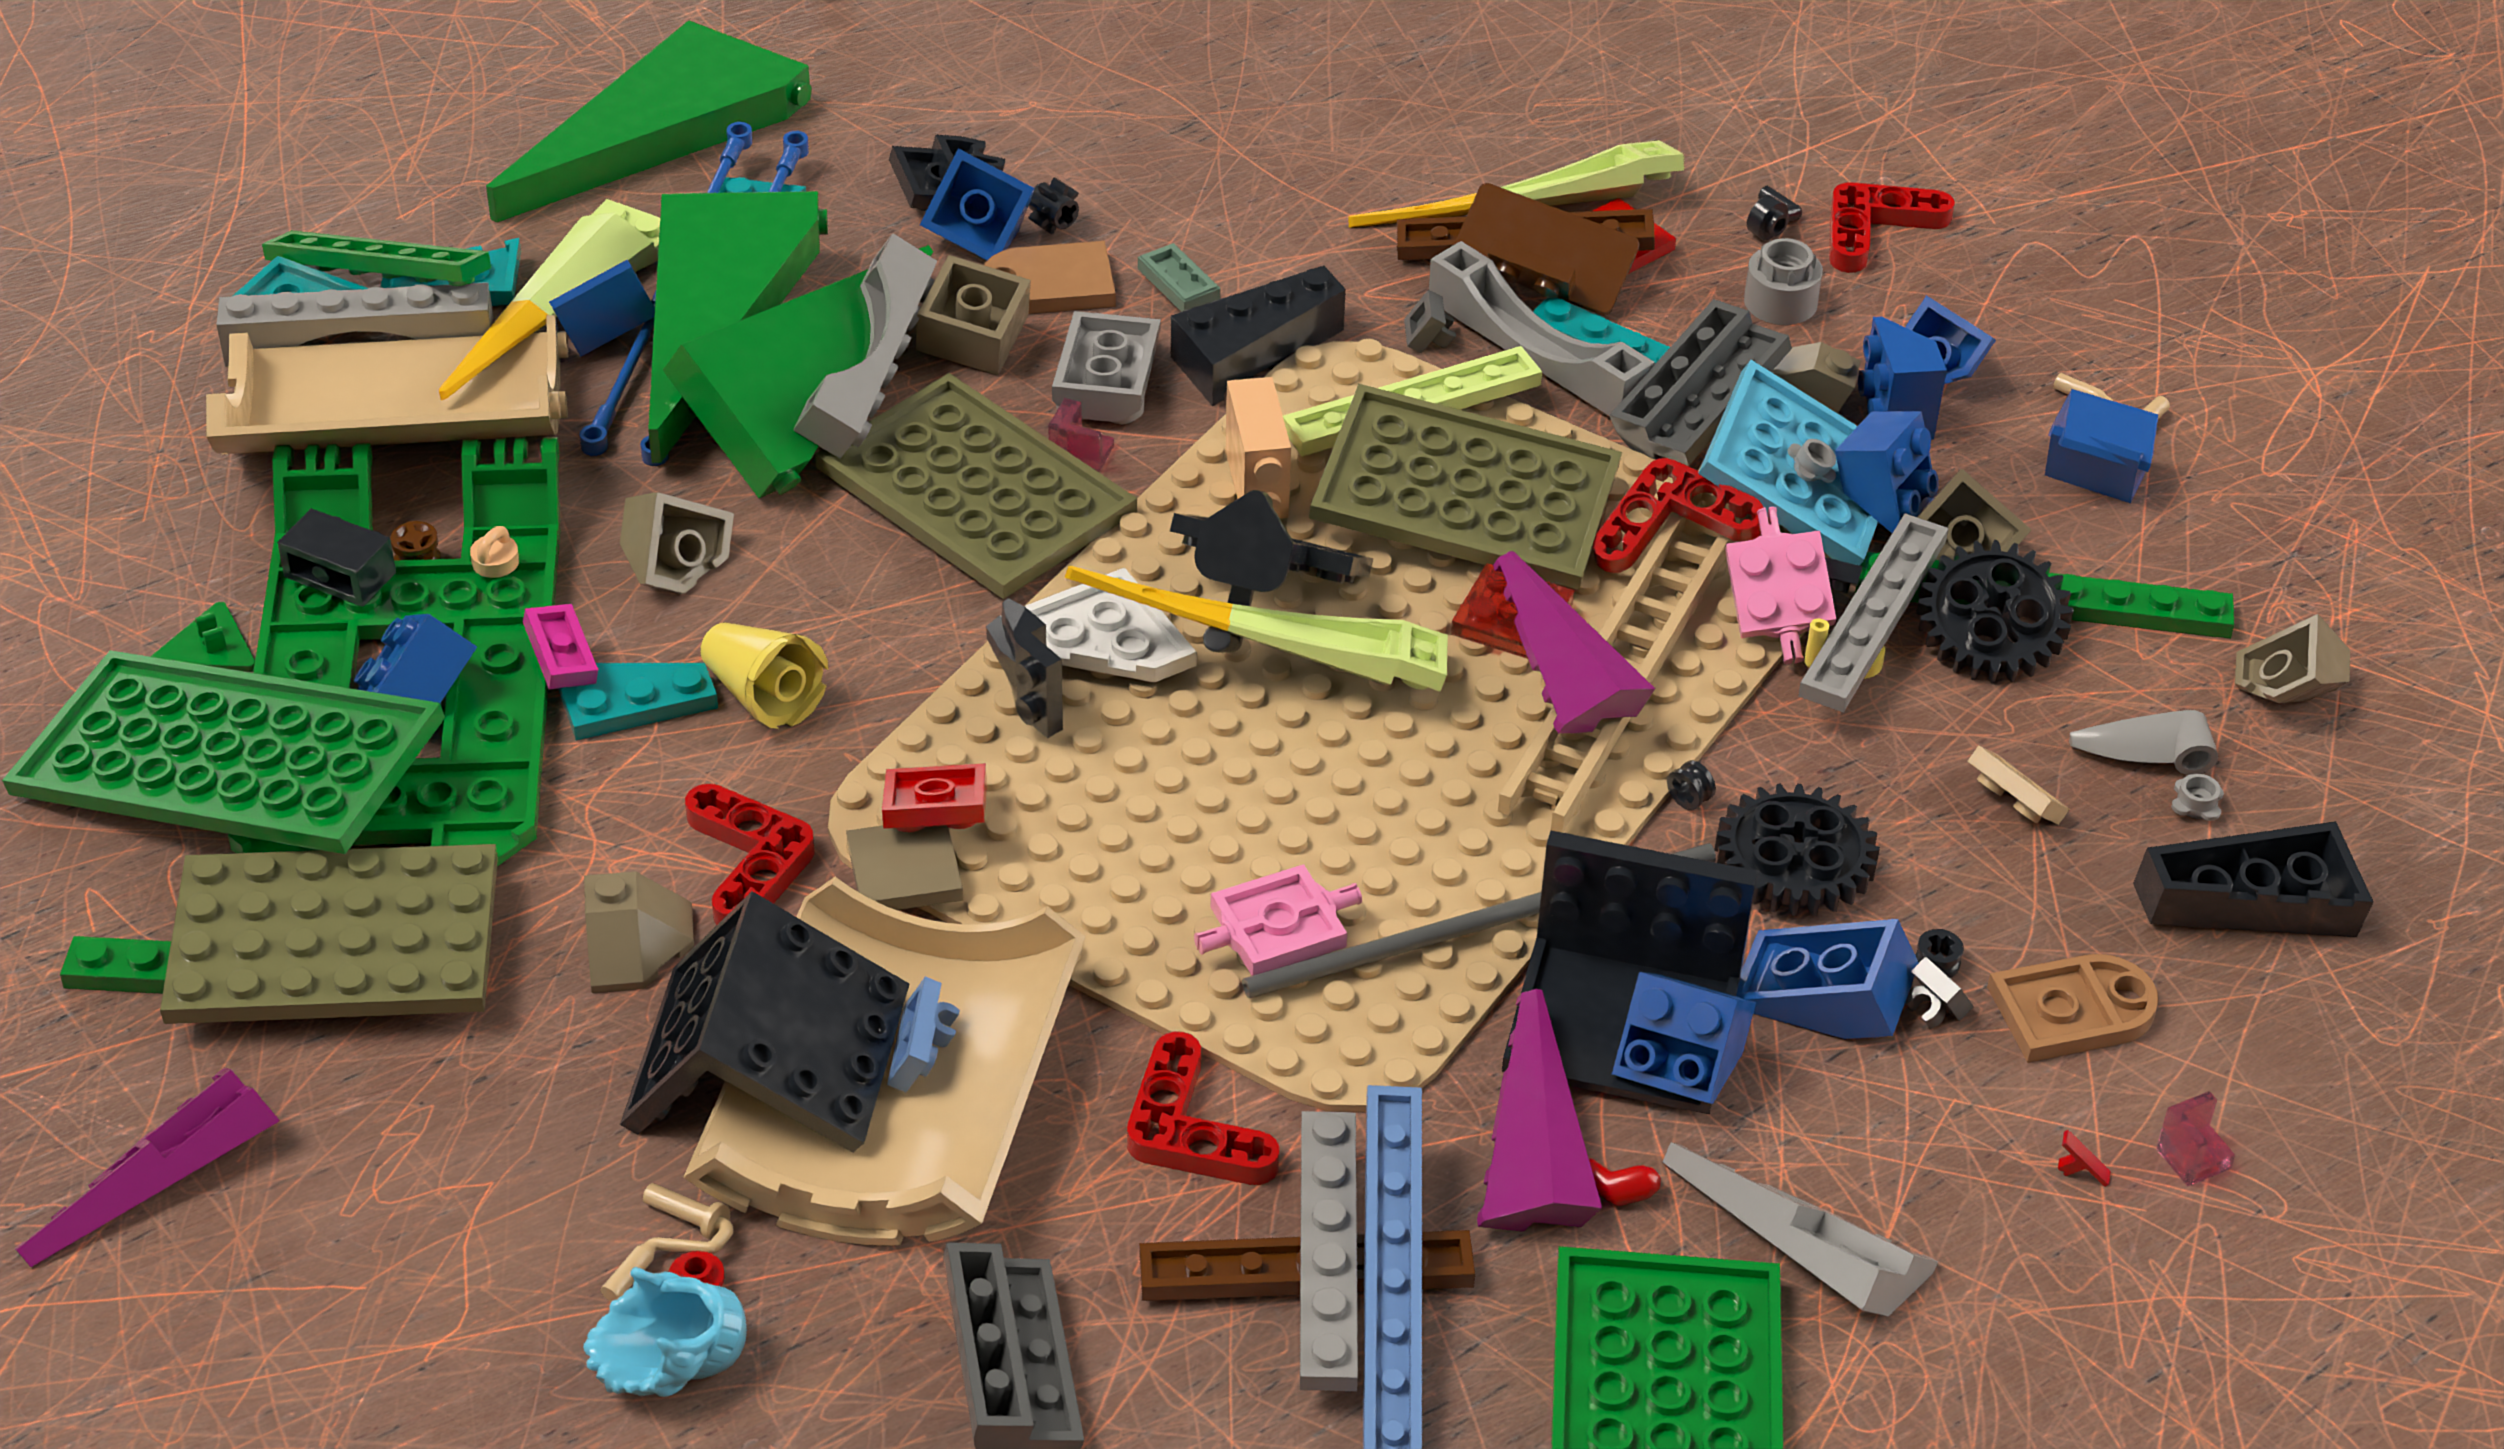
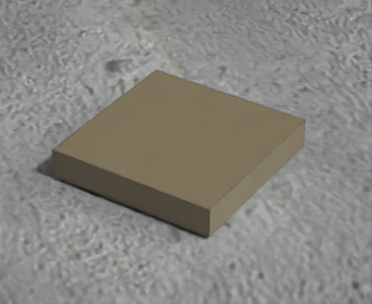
M883 825L846 830L856 889L859 893L895 910L963 901V887L949 827L946 825L925 826L923 829L915 832H901L896 828L883 829Z

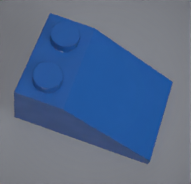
M1899 919L1758 930L1742 969L1736 997L1756 1002L1753 1014L1843 1039L1893 1036L1915 977L1911 970L1919 962Z

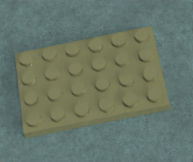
M950 373L870 420L869 423L872 424V427L859 447L851 444L841 458L825 449L815 454L816 468L1003 599L1120 524V519L1123 515L1133 512L1137 513V498Z
M1358 384L1310 505L1309 518L1493 567L1497 558L1509 551H1514L1544 581L1579 590L1593 549V542L1598 533L1620 465L1622 452Z
M496 844L349 849L346 854L315 850L185 855L160 1008L163 1023L180 1024L485 1012L498 862Z

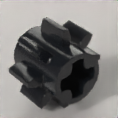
M1053 177L1050 184L1043 182L1034 187L1035 190L1028 206L1033 211L1028 217L1030 221L1050 234H1054L1056 228L1066 229L1076 221L1079 214V205L1075 201L1079 193L1056 177Z

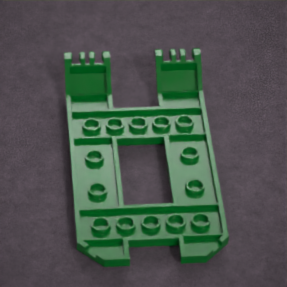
M558 437L543 438L541 440L542 463H526L529 455L528 441H525V438H516L514 441L513 464H507L508 447L506 439H496L494 441L495 464L480 465L479 461L482 459L481 442L478 440H463L464 532L461 559L394 561L396 573L364 607L285 578L277 542L311 508L331 516H337L347 522L373 531L371 444L355 443L352 449L353 468L338 469L341 464V449L338 444H327L325 469H320L319 445H308L305 449L306 470H291L292 466H294V450L290 445L275 446L272 460L275 536L253 673L354 689L360 640L382 639L389 625L396 618L403 620L405 615L430 614L477 646L447 692L440 757L415 758L353 845L431 843V846L496 844L497 866H499L537 839L548 686L524 627L523 618L526 608L555 606L560 545ZM504 526L509 532V537L518 546L519 564L513 572L500 578L481 576L472 567L471 546L479 538L484 537L492 528ZM228 834L231 850L235 853L318 850Z

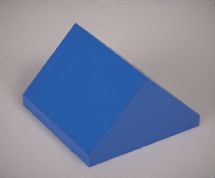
M958 149L920 226L988 260L993 255L1006 250L1019 232L1035 188Z
M628 259L549 301L580 357L655 317V307Z
M2071 389L2050 428L2048 436L2051 437L2054 425L2060 424L2064 428L2058 441L2060 446L2126 466L2128 465L2109 453V450L2091 437L2143 452L2144 454L2138 469L2149 472L2159 414Z
M2060 424L2054 425L2050 438L2045 476L2131 504L2146 471L2138 469L2144 453L2091 437L2109 450V453L2128 465L2126 466L2068 449L2058 444L2064 428Z

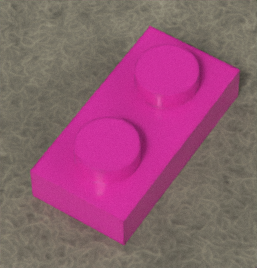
M572 604L526 608L523 624L548 688L555 689L596 684L598 668Z

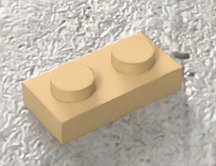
M1978 746L1968 759L1970 764L1981 771L1977 778L1979 782L2000 796L2005 790L2018 799L2013 807L2033 822L2038 823L2043 817L2059 825L2070 810V808L1998 754Z

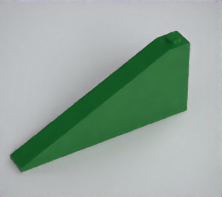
M688 20L486 185L490 220L498 223L727 141V127L734 122L749 124L753 132L787 120L811 99L812 87L809 79V65Z
M818 191L662 194L648 425L652 463H661L697 416L663 369L681 344L778 306L783 302L820 253V235H828V210L819 209Z
M929 245L919 248V250L930 257L934 252ZM868 269L683 343L663 369L758 498H762L775 491L779 495L785 494L801 481L799 473L811 460L818 448L817 444L794 431V427L807 400L826 375L845 371L862 363L866 358L870 345L871 324L867 303L860 286Z

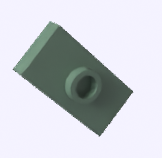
M1174 243L1138 257V270L1181 312L1220 299L1221 288Z

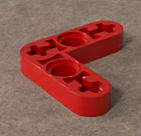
M1845 182L1837 185L1833 191L1830 209V264L1842 272L1856 273L1862 271L1868 262L1870 224L1926 229H1942L1951 224L1953 217L1954 198L1944 191L1855 182ZM1853 203L1855 208L1847 207V204ZM1885 204H1893L1900 207H1890ZM1849 225L1857 227L1858 229L1845 228L1843 226ZM1846 247H1853V252L1847 251Z
M1660 458L1652 461L1645 467L1596 534L1593 542L1595 561L1606 572L1621 573L1628 570L1636 562L1671 512L1733 541L1754 540L1761 536L1757 511L1764 507L1758 499L1728 485L1719 484L1717 486L1698 474L1699 471L1673 459ZM1668 477H1670V478H1672L1673 483L1664 482V481H1665ZM1656 480L1664 482L1658 491ZM1700 493H1710L1717 498L1713 505L1705 508L1696 507L1691 501ZM1726 504H1729V510L1725 509ZM1636 508H1645L1652 512L1651 518L1643 523L1631 522L1627 516ZM1747 514L1752 515V521L1744 519L1740 524L1736 523L1735 517L1743 519ZM1621 530L1623 531V533H1625V536L1623 537V539H1622V532H1621ZM1622 541L1623 552L1614 550L1611 554H1607V547L1615 549Z
M712 783L695 786L688 791L685 797L686 817L690 827L748 853L712 895L713 919L716 925L751 891L774 904L815 855L813 829L803 820ZM750 820L763 824L760 828L753 831H743L737 828L742 822ZM760 870H771L777 873L774 878L767 881H758L751 877L752 874Z
M1174 1031L1161 1036L1154 1045L1127 1124V1149L1129 1154L1135 1160L1145 1164L1248 1185H1261L1274 1179L1279 1171L1280 1146L1273 1136L1259 1130L1186 1116L1201 1071V1045L1198 1039L1186 1032ZM1176 1055H1182L1177 1066V1073L1170 1071V1060H1174ZM1169 1090L1177 1094L1178 1099L1172 1103L1160 1104L1151 1099L1150 1096L1156 1091ZM1152 1121L1159 1123V1134H1156L1153 1140H1145L1149 1136ZM1207 1140L1213 1142L1217 1149L1209 1154H1197L1189 1149V1146L1195 1141ZM1227 1147L1234 1148L1231 1152V1158L1226 1157ZM1253 1154L1262 1155L1258 1158L1257 1162L1249 1161Z

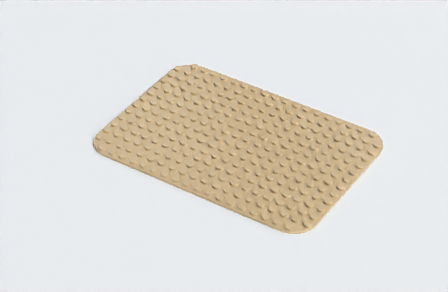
M1363 339L1359 342L1332 341L1316 346H1302L1296 350L1295 354L1277 364L1265 377L1273 378L1282 415L1284 416L1355 394L1358 384L1379 388L1434 372L1441 368L1399 350L1382 346L1377 340ZM1507 396L1460 409L1622 452L1620 465L1599 530L1645 467L1655 460L1645 454L1636 452ZM1226 414L1137 498V513L1133 512L1123 515L1120 519V524L1092 541L1026 605L1082 584L1064 578L1068 566L1082 568L1103 575L1125 568L1138 584L1227 603L1231 585L1204 577L1195 564L1194 554L1196 547L1182 544L1184 535L1170 532L1174 513L1210 517L1237 500L1225 451ZM1290 442L1289 518L1280 519L1290 537L1374 558L1370 576H1355L1354 583H1339L1316 577L1318 568L1310 567L1309 572L1289 570L1285 582L1278 589L1270 592L1254 591L1251 607L1325 616L1405 620L1448 635L1447 676L1441 691L1431 688L1424 690L1415 689L1405 684L1401 678L1395 676L1391 685H1383L1243 638L1242 645L1236 652H1212L1204 646L1203 634L1210 626L1162 611L1196 650V666L1160 681L1150 682L1062 665L1063 730L1047 738L1033 725H1027L1019 717L1009 681L987 641L846 776L830 800L828 835L840 860L852 869L846 830L883 825L882 802L886 769L986 763L985 823H976L974 826L966 829L949 828L963 887V901L921 906L918 908L947 923L968 925L1010 921L1027 916L1048 906L1086 936L1070 978L1069 986L1162 1034L1178 1031L1193 1035L1201 1045V1054L1290 1100L1327 1112H1366L1367 1085L1424 1088L1438 1076L1529 966L1537 937L1539 914L1247 998L1243 989L1242 979L1251 976L1237 952L1231 947L1225 946L1201 955L1196 948L1194 941L1195 933L1221 926L1210 908L1211 893L1303 864L1313 880L1329 892L1356 883L1357 888L1359 887L1361 891L1362 903L1336 911L1337 918L1347 932L1346 948L1541 892L1546 844L1551 830L1552 814L1556 806L1533 798V790L1527 788L1510 815L1498 812L1500 792L1553 708V704L1544 702L1541 693L1545 687V682L1541 672L1532 670L1514 622L1515 618L1495 612L1483 600L1482 588L1484 583L1490 577L1499 573V571H1495L1494 567L1310 519V505L1333 447L1301 456ZM1668 477L1664 482L1673 483V480ZM1656 480L1657 491L1664 482ZM1700 501L1697 507L1705 508L1713 504ZM1636 508L1628 514L1627 518L1631 522L1643 523L1651 518L1652 512L1645 508ZM1670 515L1636 562L1628 570L1621 573H1610L1602 570L1595 561L1594 549H1592L1579 590L1555 584L1558 595L1598 633ZM1779 524L1780 533L1791 534L1785 527ZM1684 527L1677 540L1710 550L1717 537ZM1621 530V532H1622V539H1623V537L1625 536V533H1623V531ZM1622 541L1615 549L1607 547V554H1611L1614 550L1623 552ZM1824 552L1825 557H1826V558H1830V557ZM1667 555L1660 568L1693 578L1700 565ZM1727 558L1724 559L1652 681L1651 685L1656 689L1638 716L1630 718L1563 833L1629 845L1670 796L1667 787V776L1673 770L1680 769L1687 761H1699L1784 658L1780 638L1766 635L1748 638L1740 637ZM1651 582L1643 596L1676 606L1683 592ZM1634 610L1626 624L1659 635L1667 621ZM1616 639L1612 645L1623 658L1641 664L1650 650L1620 639ZM1601 718L1600 721L1606 723L1609 718ZM1583 733L1558 734L1554 742L1588 754L1597 738ZM1544 757L1535 773L1570 784L1578 769Z

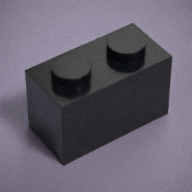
M312 508L277 542L285 578L362 607L396 573L390 537Z

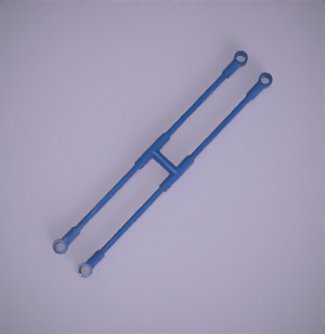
M734 122L727 127V144L720 156L721 164L707 193H719L730 168L735 166L742 150L751 147L753 142L752 128L749 124ZM790 131L783 136L784 152L777 165V174L769 192H780L786 178L794 171L797 161L808 155V136L804 132ZM656 291L653 295V298L651 299V302L654 307L656 302ZM655 317L644 322L606 403L599 407L592 424L581 429L579 434L582 452L585 454L597 456L603 454L608 449L607 433L616 416L615 408L654 329ZM649 436L642 439L640 443L641 457L646 465L659 466L667 462L669 453L661 463H652Z

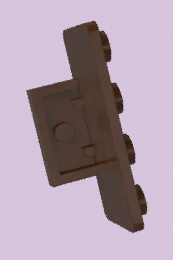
M1484 183L1479 187L1454 243L1455 245L1462 241L1491 259L1506 282L1523 285L1543 296L1562 299L1600 315H1608L1612 312L1639 250V241L1633 236L1491 183Z

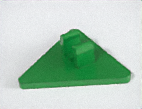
M224 602L213 604L150 656L244 672L253 671L255 660Z

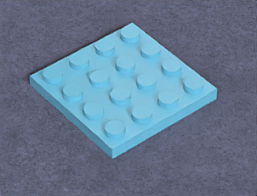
M1750 359L1741 371L1698 474L1717 486L1719 484L1732 486L1755 497L1762 503L1763 507H1766L1767 517L1769 507H1776L1778 523L1791 534L1820 530L1823 550L1831 559L1860 565L1864 561L1878 521L1843 493L1837 459L1835 465L1831 468L1836 473V478L1832 483H1826L1820 479L1808 482L1798 476L1794 469L1795 461L1788 454V448L1793 443L1799 444L1802 447L1808 439H1818L1826 443L1835 453V450L1857 426Z

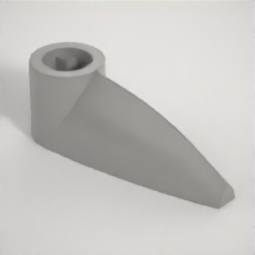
M2196 710L2141 716L2070 732L2069 743L2072 747L2126 761L2174 763L2175 768L2180 773L2186 775L2204 773L2210 770L2218 760V752L2206 716Z

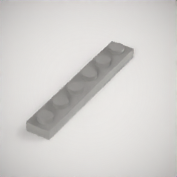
M1904 514L1802 679L1799 697L1844 713L1928 573V570L1945 545L1949 528Z
M1302 1111L1300 1390L1357 1391L1356 1112Z

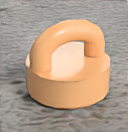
M504 526L492 528L484 537L479 538L471 546L472 567L481 576L500 578L513 572L519 564L518 546L509 537V532Z

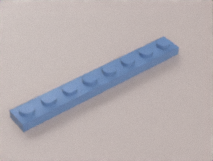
M1367 1085L1363 1449H1422V1088Z

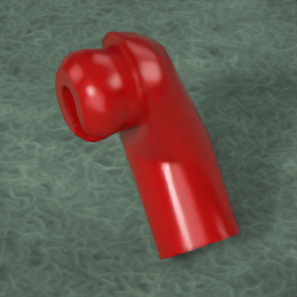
M1589 1158L1598 1194L1611 1204L1624 1206L1647 1200L1660 1189L1661 1177L1652 1167L1636 1165L1612 1172L1593 1158Z

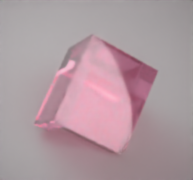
M1064 398L1048 424V439L1097 472H1100L1114 448V438L1102 435L1100 431L1082 427V402Z
M2210 1091L2167 1108L2156 1147L2157 1151L2187 1187L2230 1170L2235 1158V1154L2210 1126L2217 1099Z

